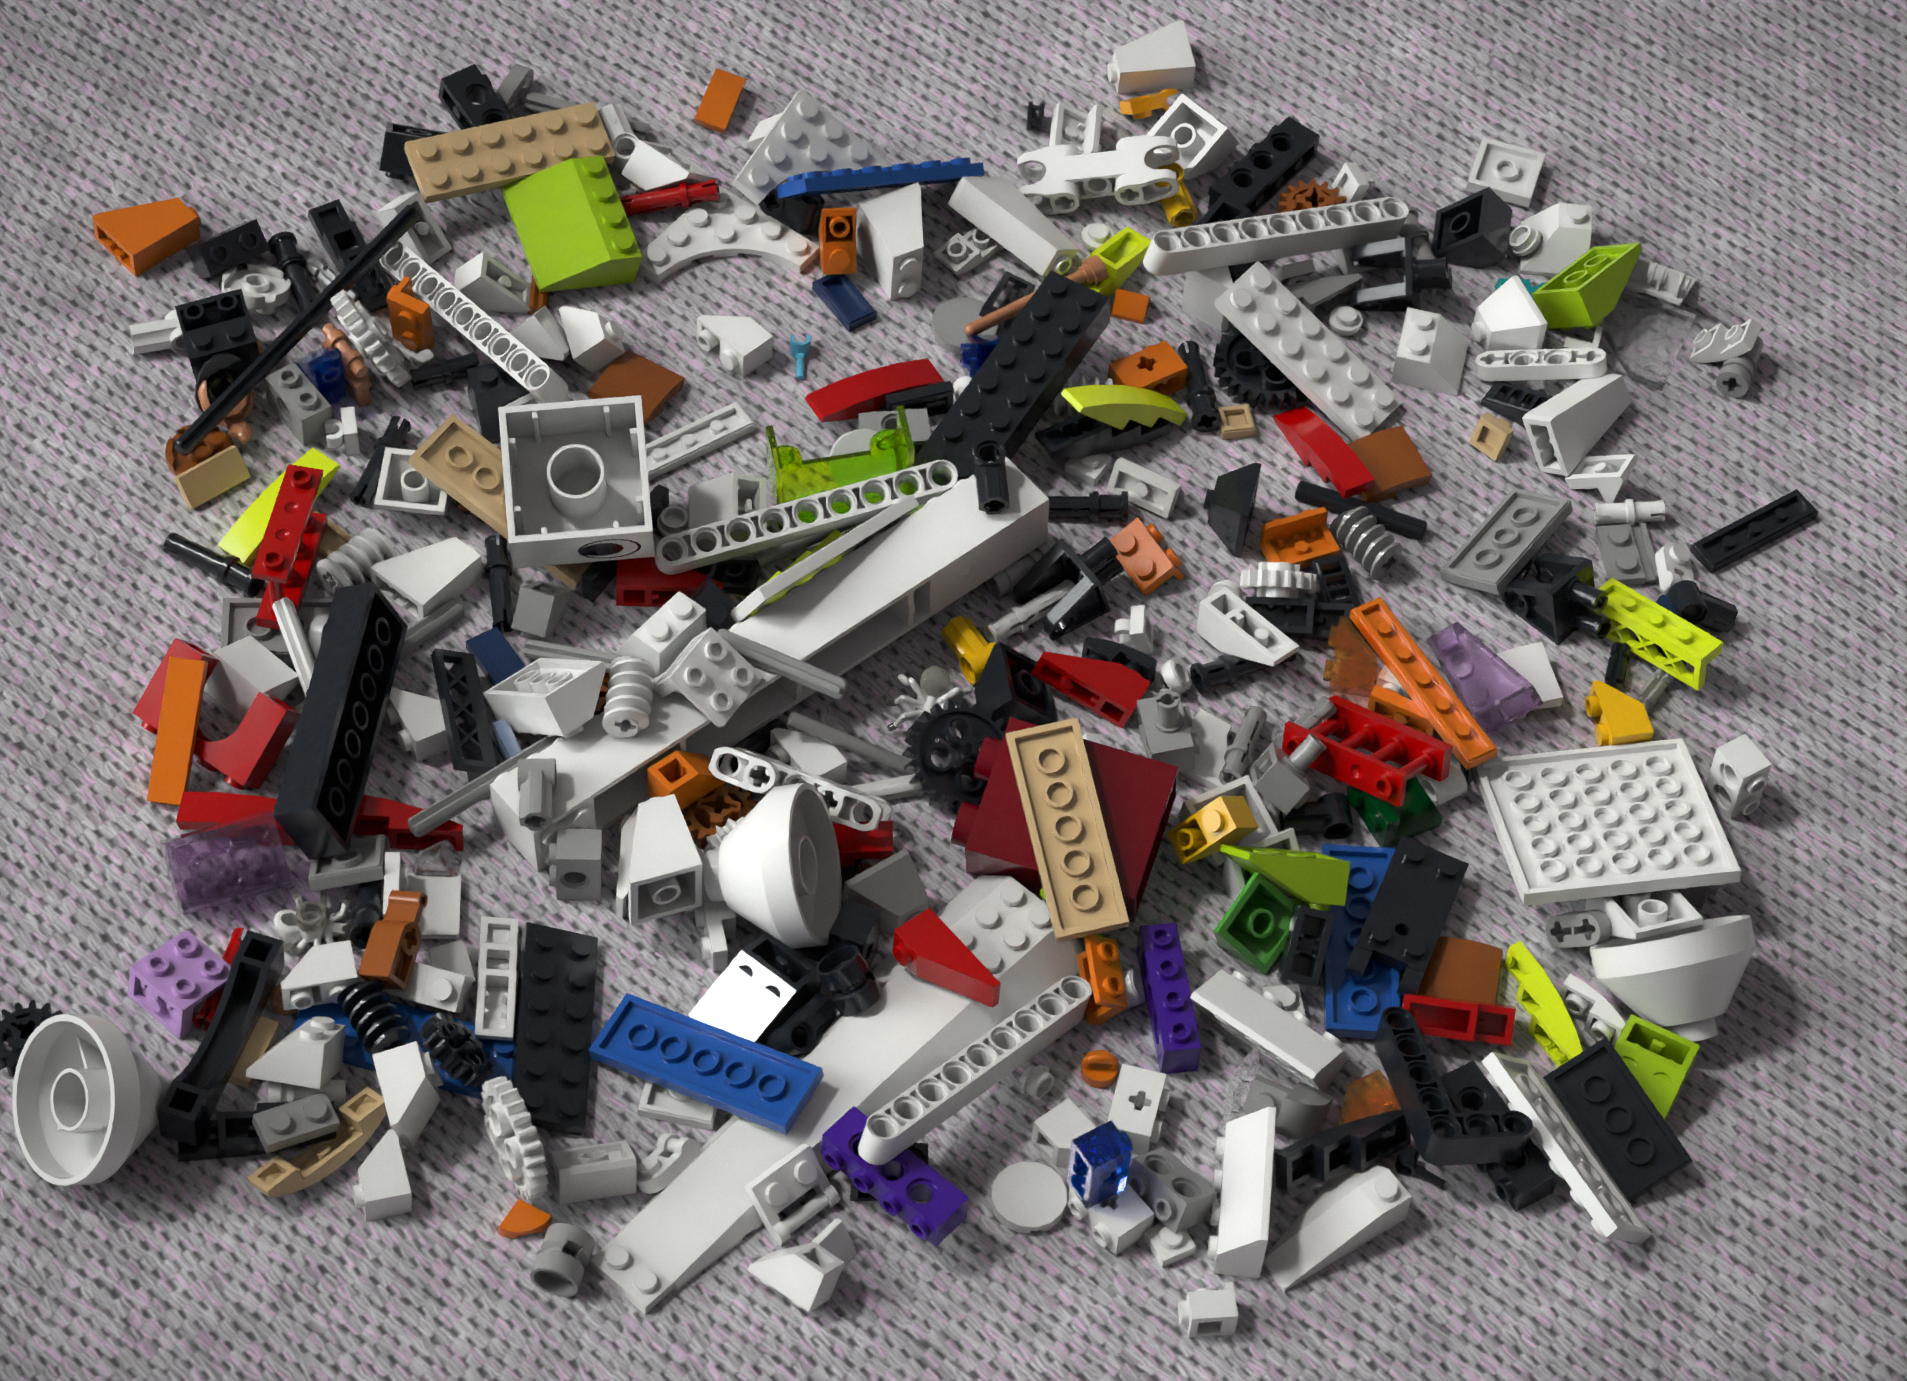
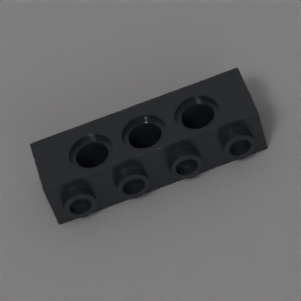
M475 64L441 78L438 98L460 130L513 119L506 102L502 98H498L493 91L488 76L482 74Z
M1289 116L1279 126L1274 125L1265 139L1260 143L1256 142L1241 161L1237 160L1231 165L1227 174L1221 179L1217 178L1214 180L1208 190V195L1210 196L1208 210L1222 195L1250 209L1253 215L1257 213L1317 156L1320 135Z
M1474 1061L1440 1076L1455 1113L1510 1110ZM1465 1108H1472L1475 1111H1469ZM1530 1137L1524 1154L1518 1161L1476 1164L1479 1171L1484 1174L1487 1173L1494 1182L1499 1198L1505 1203L1508 1202L1515 1212L1553 1194L1558 1175L1551 1169L1548 1159L1539 1147L1532 1142ZM1507 1165H1514L1517 1167V1169L1511 1168Z

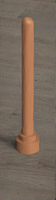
M1097 255L1083 260L1081 266L1078 267V271L1066 276V278L1080 284L1095 285L1107 279V270L1103 261ZM1035 292L967 324L965 327L966 335L970 337L976 336L1019 315Z

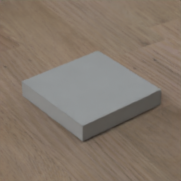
M385 835L353 839L347 854L311 860L308 877L311 892L384 879L385 852H387Z

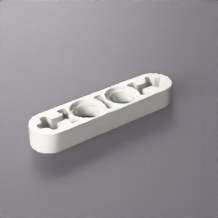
M1599 348L1486 351L1479 354L1475 359L1477 377L1483 381L1588 379L1600 377L1608 370L1606 353Z

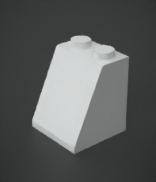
M918 182L860 201L857 206L856 248L890 301L901 297H910L920 291L924 244L921 187Z
M679 591L639 627L614 654L644 659L653 664L656 668L655 678L667 671L694 637L706 630L707 610Z
M675 794L653 797L638 805L628 876L629 921L631 925L702 906L703 864Z

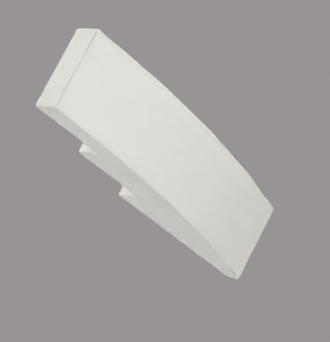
M481 916L474 1038L513 1041L519 919Z

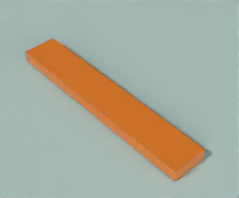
M1379 597L1352 609L1349 616L1444 742L1453 746V754L1466 771L1495 758L1498 752L1497 747L1382 598Z

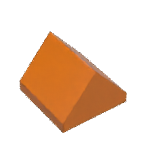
M1117 288L1111 317L1144 324L1151 296Z

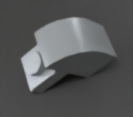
M1257 1075L1252 1082L1242 1113L1248 1115L1267 1107H1275V1133L1291 1138L1305 1139L1322 1130L1334 1096L1302 1082H1299L1293 1089H1290Z

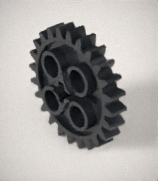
M1230 327L1229 335L1222 334L1220 343L1216 344L1213 367H1215L1214 377L1220 378L1219 387H1228L1227 396L1230 397L1238 394L1239 404L1250 400L1252 409L1260 403L1263 404L1265 411L1269 410L1270 404H1275L1276 408L1282 411L1283 403L1285 402L1292 408L1296 405V399L1306 402L1307 396L1237 328Z
M948 699L943 704V709L936 703L930 709L931 714L924 711L919 716L920 722L915 721L910 727L914 734H909L904 740L912 747L906 748L902 753V756L912 759L904 767V770L914 771L916 774L909 783H920L922 785L917 795L922 796L929 793L931 795L929 805L932 806L938 800L941 801L942 812L944 813L953 805L956 815L963 802L978 806L981 803L988 782L974 778V770L979 747H981L985 737L988 736L1002 740L1005 731L1002 732L1000 729L1004 719L1001 718L995 722L991 720L993 709H989L985 714L980 713V702H977L971 709H968L966 699H962L956 708L953 701ZM949 727L956 728L961 734V739L954 738L949 732ZM960 753L964 755L962 761L958 759ZM931 755L940 757L944 768L933 764ZM961 775L968 776L972 780L974 788L965 786L961 780Z

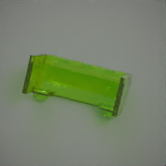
M903 405L897 406L896 429H884L877 432L870 439L868 451L802 461L801 452L798 448L789 445L777 447L773 426H766V455L774 506L914 467V444ZM910 483L898 485L899 490L903 494H914V486ZM869 492L865 494V498L870 504L878 501L883 502L882 497L878 493ZM838 501L831 504L832 509L836 513L845 514L849 512V507L844 502ZM802 511L797 514L798 518L804 523H812L816 520L814 514L809 511ZM777 522L779 529L782 530L781 524Z

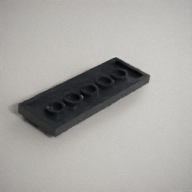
M527 922L522 930L511 1082L513 1088L518 1089V1093L524 1100L527 1111L531 1114L532 1126L581 1136L586 1129L590 1068L589 1049L592 1038L598 937Z

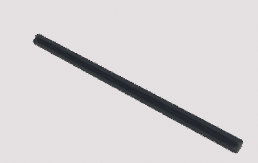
M407 205L174 442V448L181 455L188 456L333 308L330 299L343 289L348 292L419 220V211L415 210L412 205Z

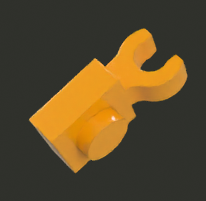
M1166 88L1156 94L1119 101L1121 113L1133 115V119L1152 116V110L1160 109L1166 113L1170 108L1167 98L1172 94L1178 93L1177 89Z

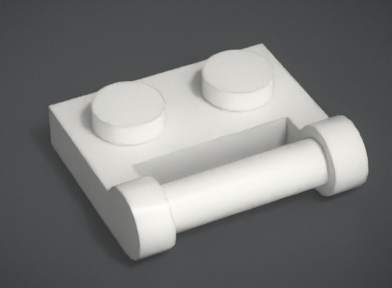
M803 1143L744 1186L767 1232L779 1245L787 1242L791 1238L793 1231L825 1207L832 1208L840 1202L837 1190L829 1183L811 1146ZM814 1188L816 1196L780 1221L777 1215L780 1211L808 1190Z

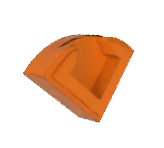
M518 1199L498 1227V1234L512 1239L533 1233L539 1234L550 1226L552 1215Z

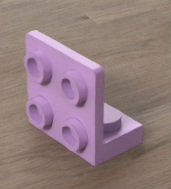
M184 930L130 966L128 996L180 1040L191 1031L193 1008L225 987L231 966L191 932Z

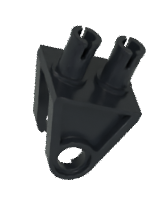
M1412 237L1356 245L1349 250V258L1353 261V266L1399 268L1405 271V276L1400 278V283L1352 291L1350 307L1358 311L1407 312V307L1420 310V293L1423 290L1452 289V269L1448 267L1447 257L1420 260Z
M1103 537L1102 540L1082 555L1076 554L1062 538L1016 583L1012 594L1019 603L1025 604L1066 579L1071 580L1075 584L1042 620L1044 632L1051 640H1057L1111 611L1102 586L1119 573H1122L1124 569L1116 558L1118 555L1116 548L1107 537Z
M1545 553L1533 563L1538 573L1535 578L1539 582L1512 580L1501 592L1502 601L1508 609L1556 645L1562 643L1578 629L1598 639L1605 638L1610 631L1611 620L1596 614L1601 612L1607 605L1608 597L1606 596L1608 593L1595 588L1592 560L1588 558ZM1546 568L1551 572V574H1552L1553 576H1551V575L1547 572ZM1513 591L1517 593L1522 598V600L1517 595H1514Z

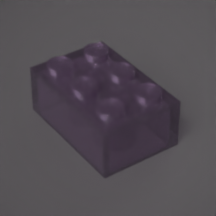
M268 810L160 840L178 910L183 915L293 885L277 824L273 817V812Z

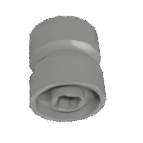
M554 1223L550 1225L541 1245L542 1252L538 1254L530 1273L531 1281L547 1293L561 1297L575 1295L585 1274L584 1267H587L596 1245L594 1238L582 1228L572 1224Z

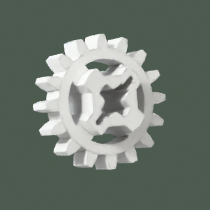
M1259 562L1258 570L1248 569L1241 571L1240 588L1257 591V597L1298 599V592L1308 593L1316 591L1317 574L1300 572V565Z

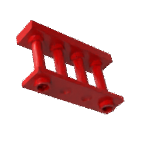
M291 464L287 466L251 572V578L268 581L256 616L258 627L281 630L272 606L275 601L282 598H289L293 602L298 615L328 524L327 514L311 512L323 477V470Z
M1337 695L1329 698L1336 706L1337 712L1328 720L1324 718L1323 723L1311 730L1291 721L1285 723L1282 750L1290 756L1307 738V735L1312 733L1325 744L1327 749L1309 766L1310 768L1398 807L1404 805L1406 784L1409 779L1420 773L1441 782L1449 776L1452 745ZM1334 735L1343 739V741L1339 743L1327 738V736ZM1361 747L1370 752H1373V754L1368 756L1364 753L1357 751L1356 749ZM1391 760L1395 763L1402 765L1403 767L1398 769L1389 764H1386V762Z

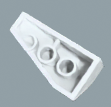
M1374 1165L1363 1172L1348 1168L1328 1180L1264 1257L1263 1266L1282 1290L1286 1291L1404 1221L1408 1214L1412 1196L1388 1168Z

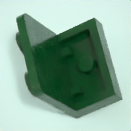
M1416 776L1407 781L1404 805L1401 807L1351 785L1347 787L1346 796L1380 847L1387 848L1399 843L1401 836L1410 839L1441 826L1442 815Z

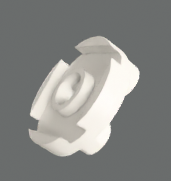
M254 263L247 264V270L237 271V266L227 269L222 276L221 291L226 293L242 289L247 308L255 309L258 313L267 315L274 313L277 306L284 304L289 299L291 282L289 278L287 281L283 279L284 273L279 269L269 265Z

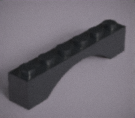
M247 931L233 959L225 988L210 1026L188 1065L173 1079L158 1109L161 1136L197 1146L285 967L282 940Z

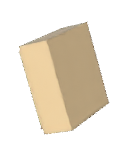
M1249 404L1215 408L1220 412L1222 419L1221 424L1218 426L1222 440L1255 436L1256 428Z

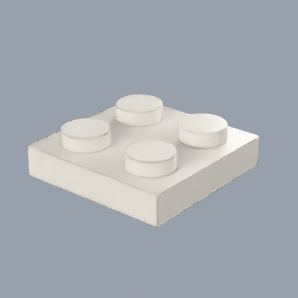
M1483 137L1467 182L1466 191L1477 193L1490 187L1503 201L1529 207L1544 163L1545 153Z

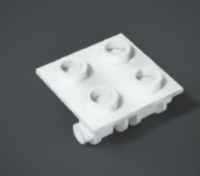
M1639 257L1625 286L1632 292L1646 293L1657 297L1664 304L1680 306L1697 279L1686 275V273L1669 269L1667 266H1661L1656 262L1653 263L1650 260Z

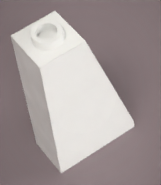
M1005 176L962 177L947 203L1041 276H1047L1050 271L1063 275L1070 269L1072 260L1079 250Z
M1605 373L1597 378L1582 379L1522 417L1540 471L1565 476L1570 475L1631 403L1623 375Z

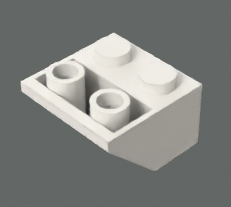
M732 472L690 486L688 489V530L767 508L766 478ZM767 522L764 523V527H765L766 530H767ZM734 530L730 533L731 538L736 542H745L749 539L747 533L743 530ZM701 539L696 543L698 549L712 551L715 548L713 542L708 539ZM759 551L742 556L754 558V555L758 554Z

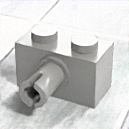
M1165 690L1160 692L1157 697L1137 700L1138 727L1147 758L1178 766V772L1194 770L1195 754H1200V745L1197 733H1190L1189 727H1192L1191 712L1189 706H1182L1179 693Z
M1312 733L1307 735V738L1290 756L1272 742L1249 768L1253 788L1285 815L1292 808L1295 810L1299 809L1310 795L1308 792L1310 785L1306 770L1327 747Z

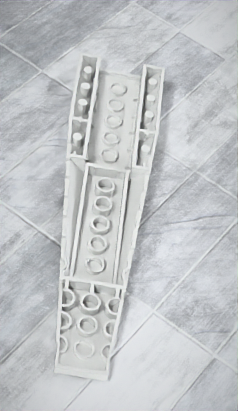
M980 875L936 915L1001 983L999 1003L992 1008L917 977L907 966L900 965L892 952L872 971L883 990L878 1002L866 1011L854 1016H842L836 1008L835 1014L837 1018L817 1038L813 1050L795 1057L821 1067L824 1077L788 1134H782L733 1115L698 1151L696 1158L667 1187L660 1190L614 1239L590 1259V1267L640 1311L646 1314L672 1290L681 1288L742 1242L744 1236L764 1225L744 1188L745 1185L802 1143L811 1146L827 1177V1174L833 1169L824 1161L821 1155L822 1134L848 1110L855 1106L869 1118L873 1113L1066 976H1077L1079 974L1076 956L1082 953L1083 949L1076 938L1056 943L1047 904L1011 876Z

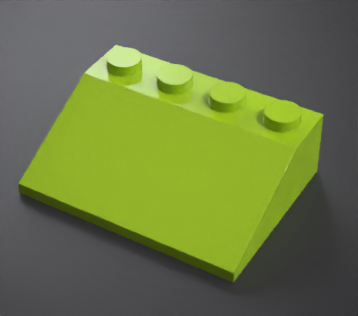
M603 155L571 158L502 187V194L540 293L635 282L642 254Z

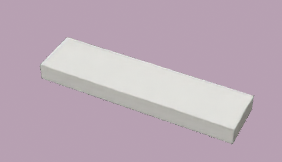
M736 401L646 444L649 481L755 431V423Z

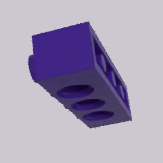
M1177 924L1140 926L1136 952L1145 988L1146 1004L1160 1073L1195 1072L1198 1070L1201 1043L1193 1003L1190 998L1191 993Z
M853 1106L822 1134L821 1155L824 1161L832 1169L841 1170L851 1178L852 1183L858 1190L863 1193L868 1192L876 1198L888 1214L898 1216L907 1223L911 1231L922 1240L927 1239L937 1247L967 1218L969 1197L909 1149H905L883 1165L870 1164L857 1156L859 1154L858 1146L868 1117ZM892 1176L898 1178V1180L891 1181L886 1179V1177ZM921 1199L927 1201L928 1203L919 1204L916 1203L915 1200Z

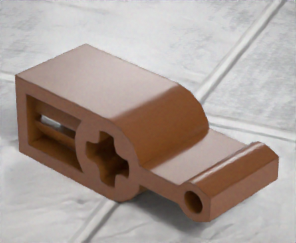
M398 890L390 892L388 896L389 904L384 919L378 920L371 930L357 974L366 982L378 980L383 984V989L406 991L421 943V931L418 924L423 908L426 907L428 902V896L424 892Z

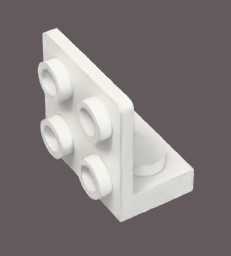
M710 627L690 641L655 684L654 690L662 698L674 691L678 694L682 693L708 719L721 728L761 681L762 675Z
M385 852L383 919L389 904L388 896L392 890L424 892L428 896V902L426 907L423 908L418 924L421 931V939H458L460 936L461 875L459 873H408V867H401L400 852Z

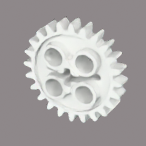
M344 289L332 297L330 301L339 314L337 318L350 334L348 338L358 351L362 353L363 357L367 360L369 359L383 377L387 375L389 380L398 388L409 381L412 376L403 363L405 360L393 345L394 339L375 317L371 316L359 300L355 302Z
M500 1076L484 1082V1085H482L483 1092H481L484 1102L481 1104L486 1112L484 1116L485 1127L493 1148L497 1150L498 1160L506 1177L511 1182V1186L516 1188L518 1196L521 1195L523 1200L527 1199L528 1201L544 1195L548 1191L546 1185L549 1184L546 1178L548 1171L543 1164L546 1161L544 1149L536 1127L532 1126L531 1114L527 1111L524 1100L520 1097L518 1089L513 1088L511 1080L507 1081L506 1076Z

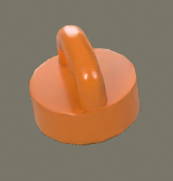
M1093 1050L1087 1053L1082 1060L1081 1077L1091 1087L1107 1088L1117 1079L1119 1061L1108 1051Z

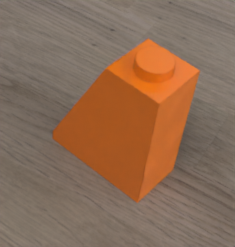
M179 198L97 213L92 216L95 239L135 277L201 238L199 228L201 219L197 211L191 206L187 207Z

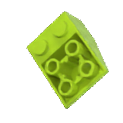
M1631 1014L1614 1048L1666 1121L1693 1069L1700 1045Z

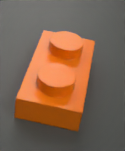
M1375 685L1370 694L1367 709L1431 737L1435 736L1436 730L1413 700L1401 696L1396 691Z

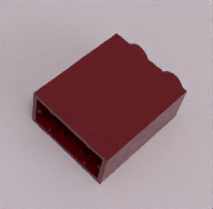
M1010 717L1002 740L986 736L981 745L975 765L974 778L988 783L980 806L968 802L962 803L954 823L951 844L965 847L967 873L975 876H1011L1030 892L1040 895L1039 891L1043 887L1006 741V733L1039 725ZM1083 739L1129 922L1134 923L1178 793L1179 767Z

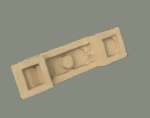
M369 1087L364 1088L337 1109L343 1121L340 1122L335 1139L311 1144L289 1162L276 1155L247 1177L249 1184L271 1198L297 1192L327 1177L360 1150L378 1128L387 1113L383 1096Z

